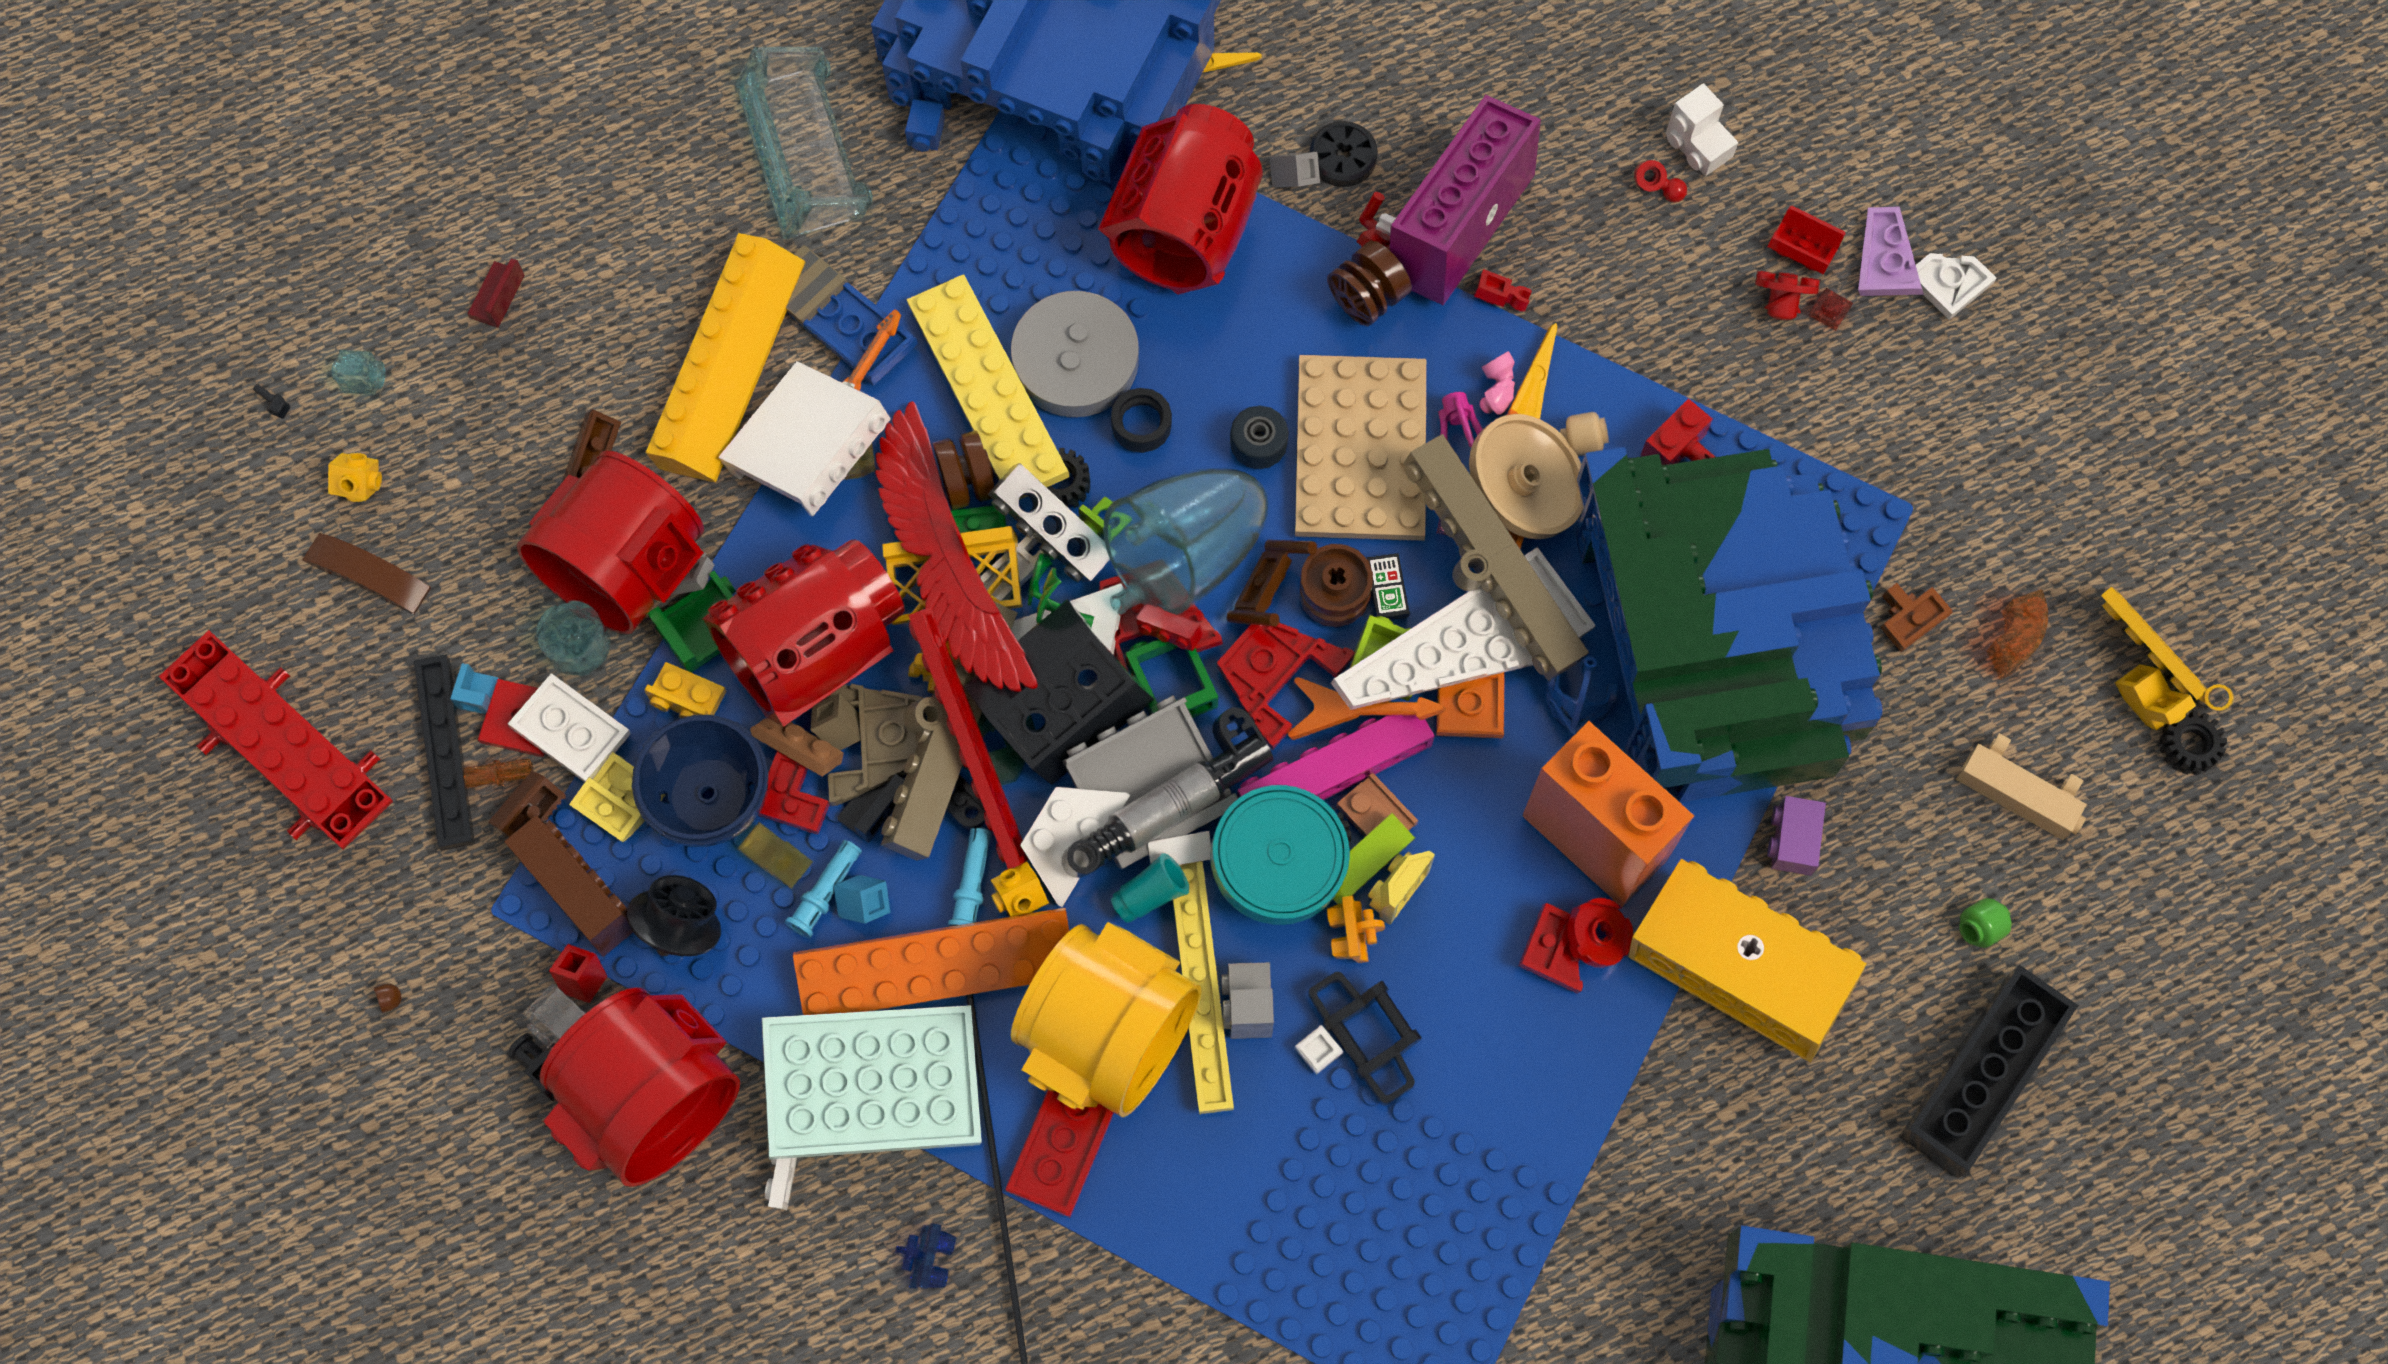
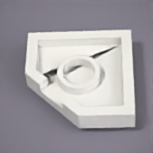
M1930 253L1916 264L1924 296L1949 320L1994 284L1996 277L1974 256L1946 258L1943 257V254Z

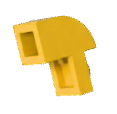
M2139 664L2115 682L2126 703L2145 725L2154 730H2158L2165 724L2171 725L2180 722L2185 718L2187 712L2196 707L2191 695L2170 690L2159 668Z

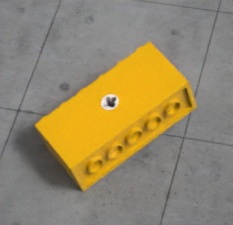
M1680 859L1633 935L1628 956L1630 959L1810 1063L1856 987L1867 964L1861 960V956L1855 951L1848 948L1840 949L1830 943V939L1823 933L1816 930L1810 932L1801 927L1798 920L1787 913L1778 914L1768 908V904L1761 898L1754 895L1748 897L1738 891L1737 886L1731 881L1724 878L1718 880L1709 875L1707 870L1699 863L1689 861L1688 863L1683 859Z

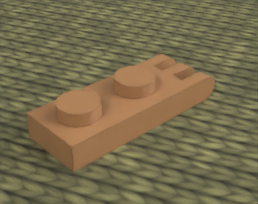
M765 718L750 729L753 737L822 777L842 763L844 752L792 722L783 727L769 718Z

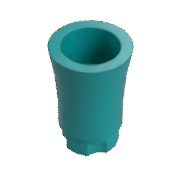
M1162 853L1146 869L1122 885L1120 890L1113 894L1111 902L1122 920L1130 923L1137 917L1142 918L1169 901L1187 895L1189 893V884L1178 863L1168 854Z

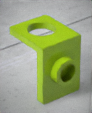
M1103 497L1092 510L1084 504L1078 509L1079 518L1105 542L1129 518L1128 513L1107 497ZM1103 510H1111L1116 515V521L1108 526L1107 522L1100 518L1098 514Z

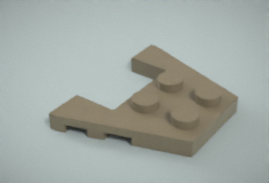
M851 684L842 686L824 699L826 700L840 693L855 709L859 708L862 769L828 774L829 803L832 806H838L890 782L895 774L900 777L907 774L904 771L906 762L911 754L915 753L918 742L916 741V734L911 733L906 728L903 714L909 704L924 699L923 697L883 689L882 691L872 690L861 685ZM923 711V717L926 720V713Z

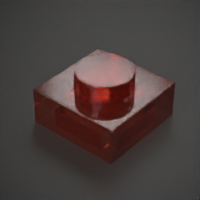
M1825 288L1810 311L1809 316L1836 331L1851 309L1853 302Z

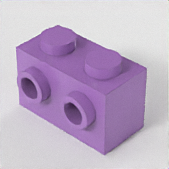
M1785 796L1779 806H1774L1771 825L1776 826L1775 838H1770L1767 856L1772 858L1771 869L1809 876L1815 872L1819 865L1826 803Z

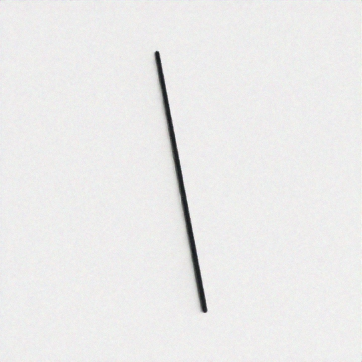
M973 994L966 995L967 1004L968 1006L971 1005L975 1058L1021 1364H1028Z

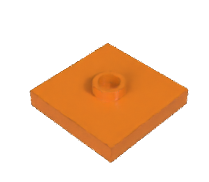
M1504 673L1437 689V703L1443 705L1446 711L1436 716V736L1503 738Z

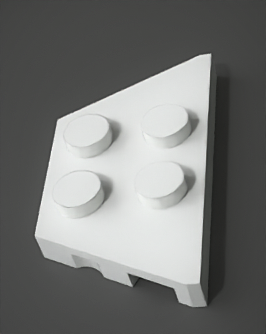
M1121 583L1070 601L1078 612L1095 616L1091 630L1112 654H1114L1116 644L1115 633L1120 623L1121 616L1119 615L1121 600L1125 596V589ZM1045 610L1042 620L1051 612ZM1037 613L1014 621L1011 631L1017 641L1038 624L1036 622Z
M1055 787L1020 846L1059 906L1063 907L1080 879L1074 878L1064 871L1061 864L1064 851L1083 837H1090L1091 832H1097V829L1100 827L1104 828V824L1108 823L1109 816L1119 811V809L1122 810L1130 794L1126 792ZM1083 851L1074 852V862L1080 867H1087L1089 859L1086 853Z

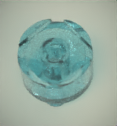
M568 601L569 603L559 606L558 604L551 606L543 613L536 628L541 651L550 664L559 672L567 675H588L604 662L609 653L611 637L597 612L584 602Z

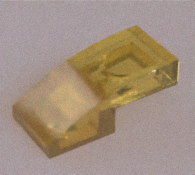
M758 822L737 849L791 889L813 863L812 860L789 842H784L760 822Z

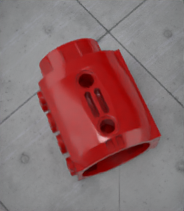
M1190 104L1180 108L1173 117L1142 127L1098 228L1099 231L1109 238L1110 248L1114 256L1129 271L1150 283L1171 289L1177 295L1217 285L1225 275L1224 270L1233 256L1247 225L1257 196V189L1263 176L1262 165L1252 150L1254 147L1253 135L1240 119L1214 106Z
M856 539L844 543L834 551L813 544L811 546L809 544L802 545L792 552V558L784 563L779 562L770 566L764 571L765 575L756 581L747 582L736 590L737 594L729 600H721L708 609L709 614L702 618L724 660L745 690L757 703L764 716L783 727L894 651L890 645V639L885 627L904 613L905 608L902 598L880 562L865 545Z

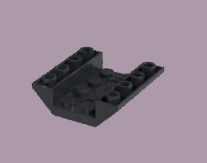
M1068 599L1041 621V624L1038 623L1018 640L1038 682L1037 688H1027L1020 683L1021 691L1016 692L1007 688L1003 682V688L998 689L991 683L989 678L984 683L977 675L964 685L990 723L1029 767L1051 785L1068 772L1062 762L1069 758L1068 750L1085 742L1087 748L1099 742L1098 734L1112 727L1119 730L1127 723V719L1138 714L1154 700L1136 677L1128 673L1095 635L1089 623ZM1086 669L1093 670L1097 674L1095 683L1090 686L1081 685L1078 682V676L1081 671ZM1032 713H1039L1044 716L1045 723L1039 729H1031L1026 725L1027 717Z

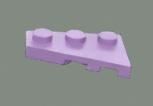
M1900 207L1868 208L1858 287L1860 296L1924 295Z

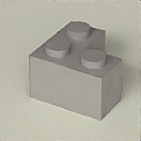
M1270 962L1228 964V974H1222V995H1229V1000L1223 1001L1224 1029H1230L1231 1039L1272 1038L1274 1014Z

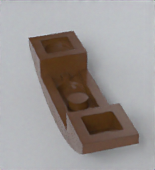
M322 533L318 534L302 559L304 562L328 574L333 573L383 597L386 602L415 615L431 589L423 581L386 560L350 543Z

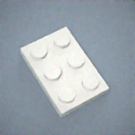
M552 673L508 723L512 730L583 782H586L589 777L593 779L612 752L615 753L631 734L629 729Z

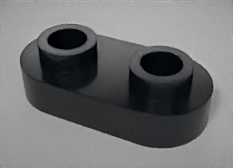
M959 774L955 784L956 790L951 795L946 811L964 829L981 828L985 824V809L981 799L975 796L972 787ZM969 810L978 811V815L975 818L970 819L966 817Z

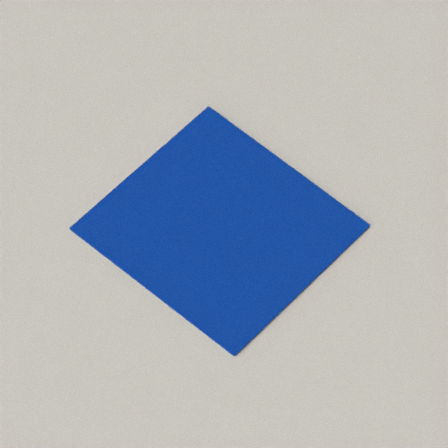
M999 111L876 304L888 315L896 309L901 314L899 324L917 338L918 344L874 386L864 378L861 382L860 392L880 401L891 418L888 423H891L892 426L893 415L896 411L901 410L903 415H905V408L911 401L915 402L924 427L928 431L941 477L933 442L949 438L954 442L958 456H961L960 436L973 430L908 306L907 299L964 274L1011 364V342L1019 320L1034 304L1050 295L1066 291L1090 292L1109 299L1127 314L1134 325L1139 346L1138 371L1129 390L1146 388L1161 394L1169 403L1172 413L1171 432L1165 443L1157 449L1144 453L1133 452L1121 446L1113 435L1111 427L1112 407L1090 416L1066 417L1050 413L1033 403L1058 452L1059 448H1065V453L1068 454L1071 449L1075 451L1076 457L1081 455L1084 458V463H1087L1089 467L1091 483L1090 491L1086 493L1087 498L1084 502L1079 500L1078 507L1074 508L1071 504L1068 505V508L1079 517L1078 509L1082 504L1092 510L1103 497H1107L1129 514V518L1106 542L1116 553L1091 581H1074L1064 572L1063 569L1066 566L1057 558L1055 560L1050 559L1052 565L1041 576L1038 583L1039 591L1041 594L1043 593L1046 578L1052 567L1056 568L1057 577L1062 583L1056 587L1049 598L1062 604L1067 599L1072 601L1100 591V581L1162 561L1187 592L1188 597L1196 607L1203 612L1207 621L1215 631H1218L1223 640L1222 645L1198 652L1218 695V708L1192 718L1214 758L1223 752L1212 733V725L1215 719L1224 711L1233 707L1244 710L1218 670L1217 662L1250 625L1229 623L1227 613L1230 610H1234V606L1262 553L1265 552L1264 545L1268 539L1314 541L1317 544V549L1329 544H1344L1359 550L1365 558L1399 553L1410 615L1408 618L1391 621L1394 625L1404 629H1412L1469 592L1460 589L1455 584L1452 576L1455 565L1461 559L1459 547L1452 537L1445 534L1440 518L1427 505L1425 510L1424 541L1295 536L1299 355L1426 359L1427 443L1440 435L1438 411L1444 409L1442 399L1450 393H1466L1468 403L1473 405L1475 416L1482 429L1494 420L1507 415L1547 330L1480 298L1474 297V295L1457 287L1444 305L1411 291L1396 305L1388 306L1387 312L1378 317L1377 321L1368 327L1360 325L1337 303L1327 283V275L1336 268H1339V265L1344 261H1351L1352 254L1361 248L1357 240L1258 192L1256 193L1257 196L1243 235L1224 270L1225 275L1217 285L1177 295L1171 289L1150 283L1129 271L1114 256L1110 248L1109 238L1098 230L1130 156L1126 154L1111 184L1103 180H1093L1083 173L1081 160H1071L1063 153H1060L1058 133L1054 129L1044 125H1034L1025 118ZM1556 335L1540 420L1548 423L1560 432V429L1566 428V420L1569 416L1596 412L1599 418H1605L1608 430L1609 443L1604 444L1603 450L1625 447L1627 457L1636 458L1640 457L1646 440L1688 397ZM1509 351L1515 361L1512 368L1514 376L1512 381L1515 382L1514 398L1506 411L1501 415H1497L1494 411L1490 414L1484 413L1479 402L1485 397L1484 393L1497 382L1495 379L1487 378L1481 367ZM841 359L830 377L843 382L847 377H850L854 369ZM1690 399L1713 418L1706 436L1699 443L1716 457L1769 449L1771 459H1775L1778 466H1784L1786 476L1815 472L1817 482L1822 483L1824 490L1830 489L1833 500H1837L1839 504V524L1841 531L1844 530L1848 537L1849 546L1847 554L1849 561L1854 562L1856 570L1863 569L1865 580L1871 582L1874 591L1912 514L1913 506L1892 494ZM1139 405L1127 410L1123 415L1122 422L1128 432L1135 435H1147L1158 429L1160 416L1150 406ZM1259 405L1270 407L1279 412L1287 423L1289 433L1285 455L1277 464L1264 469L1249 468L1240 463L1232 453L1230 444V431L1233 420L1241 411L1248 407ZM1468 420L1473 439L1475 440L1477 434L1470 420ZM1448 421V442L1470 474L1469 457L1471 447H1469L1462 424L1452 425ZM885 428L879 433L864 455L859 458L844 480L839 483L813 517L807 513L802 504L761 484L713 559L714 567L712 571L714 570L720 579L726 576L735 590H737L745 583L756 581L765 575L764 571L770 566L779 562L784 563L792 558V552L802 545L809 544L811 546L813 544L834 551L844 543L854 539L865 545L886 571V559L883 557L882 544L900 541L894 534L896 529L888 522V517L890 516L886 514L883 508L884 502L880 498L878 491L879 488L884 487L878 481L875 473L876 470H880L876 462V453H882L880 438L884 437L886 439ZM1579 456L1578 458L1582 464L1584 456ZM1685 457L1678 463L1689 462L1690 460ZM992 469L994 475L992 479L995 486L999 482V480L994 470ZM1069 472V478L1051 486L1055 489L1068 488L1074 478ZM941 477V481H942L943 489H944V492H945V496H946L948 505H949V507H950V510H952V508H951V506H950V503H949V500H948V497H947V494H946V490H945V487H944V484H943V480H942V477ZM970 484L967 485L970 496L969 506L956 510L993 506L991 504L993 499L979 502ZM1029 496L1019 500V506L1023 511L1029 512L1032 509L1033 503ZM1103 510L1098 514L1100 518L1107 522L1108 526L1116 521V515L1111 510ZM1581 513L1573 525L1554 537L1546 539L1524 537L1520 550L1525 556L1538 547L1596 625L1590 632L1580 638L1589 652L1586 657H1593L1597 660L1595 672L1590 676L1584 701L1599 702L1604 700L1608 684H1617L1618 696L1616 703H1613L1606 718L1595 727L1627 754L1625 746L1635 724L1596 560L1595 562L1585 564L1581 562L1575 536L1582 516ZM1007 514L1005 516L1006 526H1012L1017 535V541L1020 543L1026 536L1016 528L1017 521ZM1051 517L1044 519V530L1051 535L1056 531L1054 519ZM1070 539L1067 544L1069 554L1076 557L1080 552V545L1075 539ZM1038 542L1029 553L1034 556L1040 550L1039 547L1042 544ZM1006 552L997 553L989 564L992 566ZM1289 553L1288 557L1292 562L1284 580L1280 583L1272 598L1271 605L1265 613L1278 614L1280 618L1279 623L1298 629L1299 633L1316 639L1322 638L1326 640V643L1342 649L1346 647L1355 651L1368 617L1370 615L1376 617L1372 593L1364 614L1354 623L1342 627L1324 626L1310 618L1303 610L1299 599L1301 571L1310 554ZM970 557L976 569L979 566L980 562L977 561L975 558ZM919 564V565H915V566H917L918 568H920L923 564ZM909 566L895 568L896 580L905 586L916 571ZM985 567V569L980 573L979 576L981 577L988 570V568ZM1469 567L1471 572L1476 573L1473 568ZM1031 578L1020 587L1022 607L1011 609L1017 612L1015 620L1037 613L1039 599L1033 597L1032 606L1027 605ZM916 582L910 591L921 599V587H918ZM908 594L902 599L905 608L903 614L912 613L919 604ZM891 623L886 626L890 645L894 651L845 684H856L867 689L878 691L883 689L921 696L923 698L933 695L927 692L928 682L923 681V675L917 678L908 676L909 666L914 662L915 656L918 653H923L921 652L919 641H916L911 635L909 623L897 625ZM1143 635L1120 643L1125 662V653L1129 652L1132 646L1140 642L1151 643L1158 640V638L1151 635ZM664 639L613 716L616 721L629 729L631 733L615 754L632 766H635L638 754L643 748L642 745L655 730L658 731L663 726L680 719V713L668 709L667 712L653 707L649 703L650 700L644 691L647 684L653 686L665 662L685 670ZM1176 648L1140 663L1157 703L1173 695L1176 700L1203 690L1184 649ZM721 653L692 672L725 687L727 692L715 712V716L738 722L750 733L752 726L767 718L734 675ZM1585 658L1560 675L1558 688L1564 694L1578 699L1584 676L1582 665ZM1307 659L1268 704V706L1292 724V729L1314 710L1312 700L1294 682L1296 677L1336 691L1331 684L1335 677L1312 659ZM1352 661L1339 675L1350 669ZM1533 665L1504 672L1503 738L1436 736L1437 715L1425 719L1435 736L1431 747L1375 774L1418 820V824L1409 830L1416 839L1399 854L1405 856L1407 852L1414 855L1431 851L1435 856L1429 874L1392 924L1389 925L1384 921L1385 929L1376 933L1377 943L1367 944L1369 962L1358 963L1353 959H1337L1332 955V939L1347 936L1345 926L1332 928L1329 924L1327 908L1338 905L1334 900L1315 916L1298 923L1287 925L1262 923L1240 913L1225 899L1213 877L1211 861H1203L1222 1019L1223 1001L1229 1000V995H1222V974H1228V964L1270 962L1274 1014L1272 1038L1231 1039L1230 1029H1224L1234 1110L1199 1114L1188 1029L1168 1067L1142 1103L1126 1117H1120L1114 1113L1071 1218L1005 1191L1047 1093V1090L1044 1091L1028 1081L1030 1075L1021 1070L1031 1054L1029 1050L1023 1046H1018L1011 1040L1012 1024L1029 985L973 994L1003 1194L1314 1364H1495L1679 989V986L1628 957L1629 953L1623 956L1620 962L1604 968L1593 967L1579 960L1580 981H1583V988L1578 994L1518 966L1543 904H1551L1571 914L1574 907L1594 898H1606L1614 901L1522 816L1541 768L1573 737L1568 735L1569 729L1561 725L1549 711L1546 702L1548 686H1546L1547 679L1545 676L1539 674ZM1090 669L1081 671L1078 676V682L1083 686H1090L1097 679V674ZM1437 689L1414 694L1409 701L1398 698L1391 700V702H1417L1418 698L1422 697L1437 703ZM1561 706V708L1563 709L1564 713H1565L1566 715L1570 716V715L1566 712V710ZM1145 707L1143 710L1140 711V712L1144 711L1145 714H1146L1147 716H1149V713H1148L1146 707ZM812 708L791 721L793 724L801 726L805 731L816 736L810 730ZM981 712L977 725L1022 840H1024L1055 787H1076L1068 772L1053 785L1048 783L1029 767L990 723L983 712ZM1032 713L1026 719V725L1031 729H1039L1045 723L1044 716L1039 713ZM1360 715L1350 721L1296 740H1291L1287 734L1274 750L1270 749L1273 755L1272 762L1229 789L1231 793H1235L1237 796L1238 789L1241 788L1240 785L1246 780L1255 776L1261 779L1271 774L1270 770L1276 765L1283 762L1291 764L1299 760L1300 755L1308 749L1317 747L1319 750L1329 745V741L1341 733L1350 735L1358 731V727L1365 721L1376 718L1378 721L1388 715ZM1235 722L1227 725L1229 731L1238 728ZM1128 723L1123 725L1117 732L1128 727ZM1243 732L1235 736L1231 741L1235 746L1248 738V736ZM756 739L765 755L769 772L777 750ZM861 741L840 750L844 752L842 763L823 777L808 769L800 792L829 801V773L862 769ZM962 765L959 774L971 786L973 779L970 771ZM575 776L564 793L566 799L561 800V804L557 805V810L552 812L553 815H550L548 820H551L569 844L584 858L589 867L605 882V885L612 892L609 896L614 893L628 908L629 903L635 896L648 891L651 884L660 877L679 875L694 879L706 886L716 899L717 908L714 914L721 925V936L717 945L709 952L697 956H676L671 954L661 956L657 953V949L644 943L633 932L603 957L521 862L491 909L495 917L561 953L567 944L595 953L608 976L607 978L627 989L643 988L650 995L682 994L728 1044L764 1063L762 1018L803 1015L793 952L948 927V921L953 918L956 903L953 895L960 888L970 830L962 828L946 811L929 858L916 861L882 846L881 843L884 837L881 833L882 827L868 843L838 821V816L850 802L849 800L838 806L829 805L818 835L757 815L753 823L739 836L725 843L709 847H689L671 842L654 831L646 821L623 843L569 805L585 783ZM1361 782L1323 801L1331 808H1334L1336 814L1341 813L1336 807L1337 803ZM753 784L749 786L751 793L754 790ZM1675 786L1664 788L1678 800ZM1777 787L1681 802L1694 815L1692 821L1667 862L1621 909H1618L1624 918L1629 917L1634 934L1680 859L1688 863L1689 861L1699 863L1707 870L1709 875L1718 880L1724 878L1732 881ZM707 790L703 793L704 799H711L714 796L713 790ZM667 794L661 801L664 804H669ZM969 810L966 817L973 819L978 815V811ZM1222 816L1186 835L1209 831L1212 845L1216 828ZM1344 816L1343 820L1348 821L1350 825L1351 842L1349 849L1351 850L1365 837ZM986 823L981 827L982 829L989 830ZM991 831L992 834L988 845L980 890L984 899L983 904L979 905L976 922L1009 917L1006 911L999 913L991 897L992 894L996 893L991 879L1008 869L1006 863L1002 862L997 854L996 844L998 842L993 831ZM843 840L850 841L858 846L862 853L853 863L843 881L857 875L885 880L891 913L866 924L840 918L834 892L828 902L829 911L827 914L821 915L812 929L813 935L811 938L799 935L790 929L784 921L787 917L793 916L802 902L800 897L806 891H811L838 851ZM1149 855L1122 869L1117 867L1112 857L1110 862H1105L1102 867L1078 880L1063 907L1056 903L1031 861H1026L1037 875L1049 904L1033 911V913L1066 907L1069 931L1077 925L1084 924L1092 932L1100 935L1106 923L1109 922L1126 929L1180 962L1173 900L1154 909L1142 918L1137 917L1130 923L1122 920L1111 902L1113 894L1120 890L1122 885L1133 879L1151 864ZM1394 858L1353 895L1354 901L1361 902L1362 912L1366 909H1373L1369 906L1372 899L1368 897V894L1378 880L1385 882L1391 872L1387 869ZM1373 909L1374 920H1382L1379 917V912ZM1598 925L1595 929L1597 937L1599 939L1605 938L1606 933L1602 932L1600 925ZM1180 963L1176 969V972L1182 975ZM1334 972H1341L1360 995L1378 982L1384 981L1389 989L1387 993L1412 1030L1416 1029L1422 1037L1418 1043L1401 1055L1414 1078L1415 1084L1413 1088L1386 1106L1380 1104L1366 1082L1359 1078L1355 1072L1357 1067L1333 1031L1326 1029L1323 1024V1018L1308 996L1311 987ZM1333 983L1317 994L1330 1016L1354 1001L1339 983ZM966 995L873 1011L968 1006ZM1377 1001L1344 1023L1369 1061L1401 1039ZM1322 1025L1344 1052L1316 1075L1294 1048ZM1395 1060L1371 1075L1385 1095L1393 1093L1406 1084ZM976 1065L982 1143L973 1146L922 1150L995 1189Z

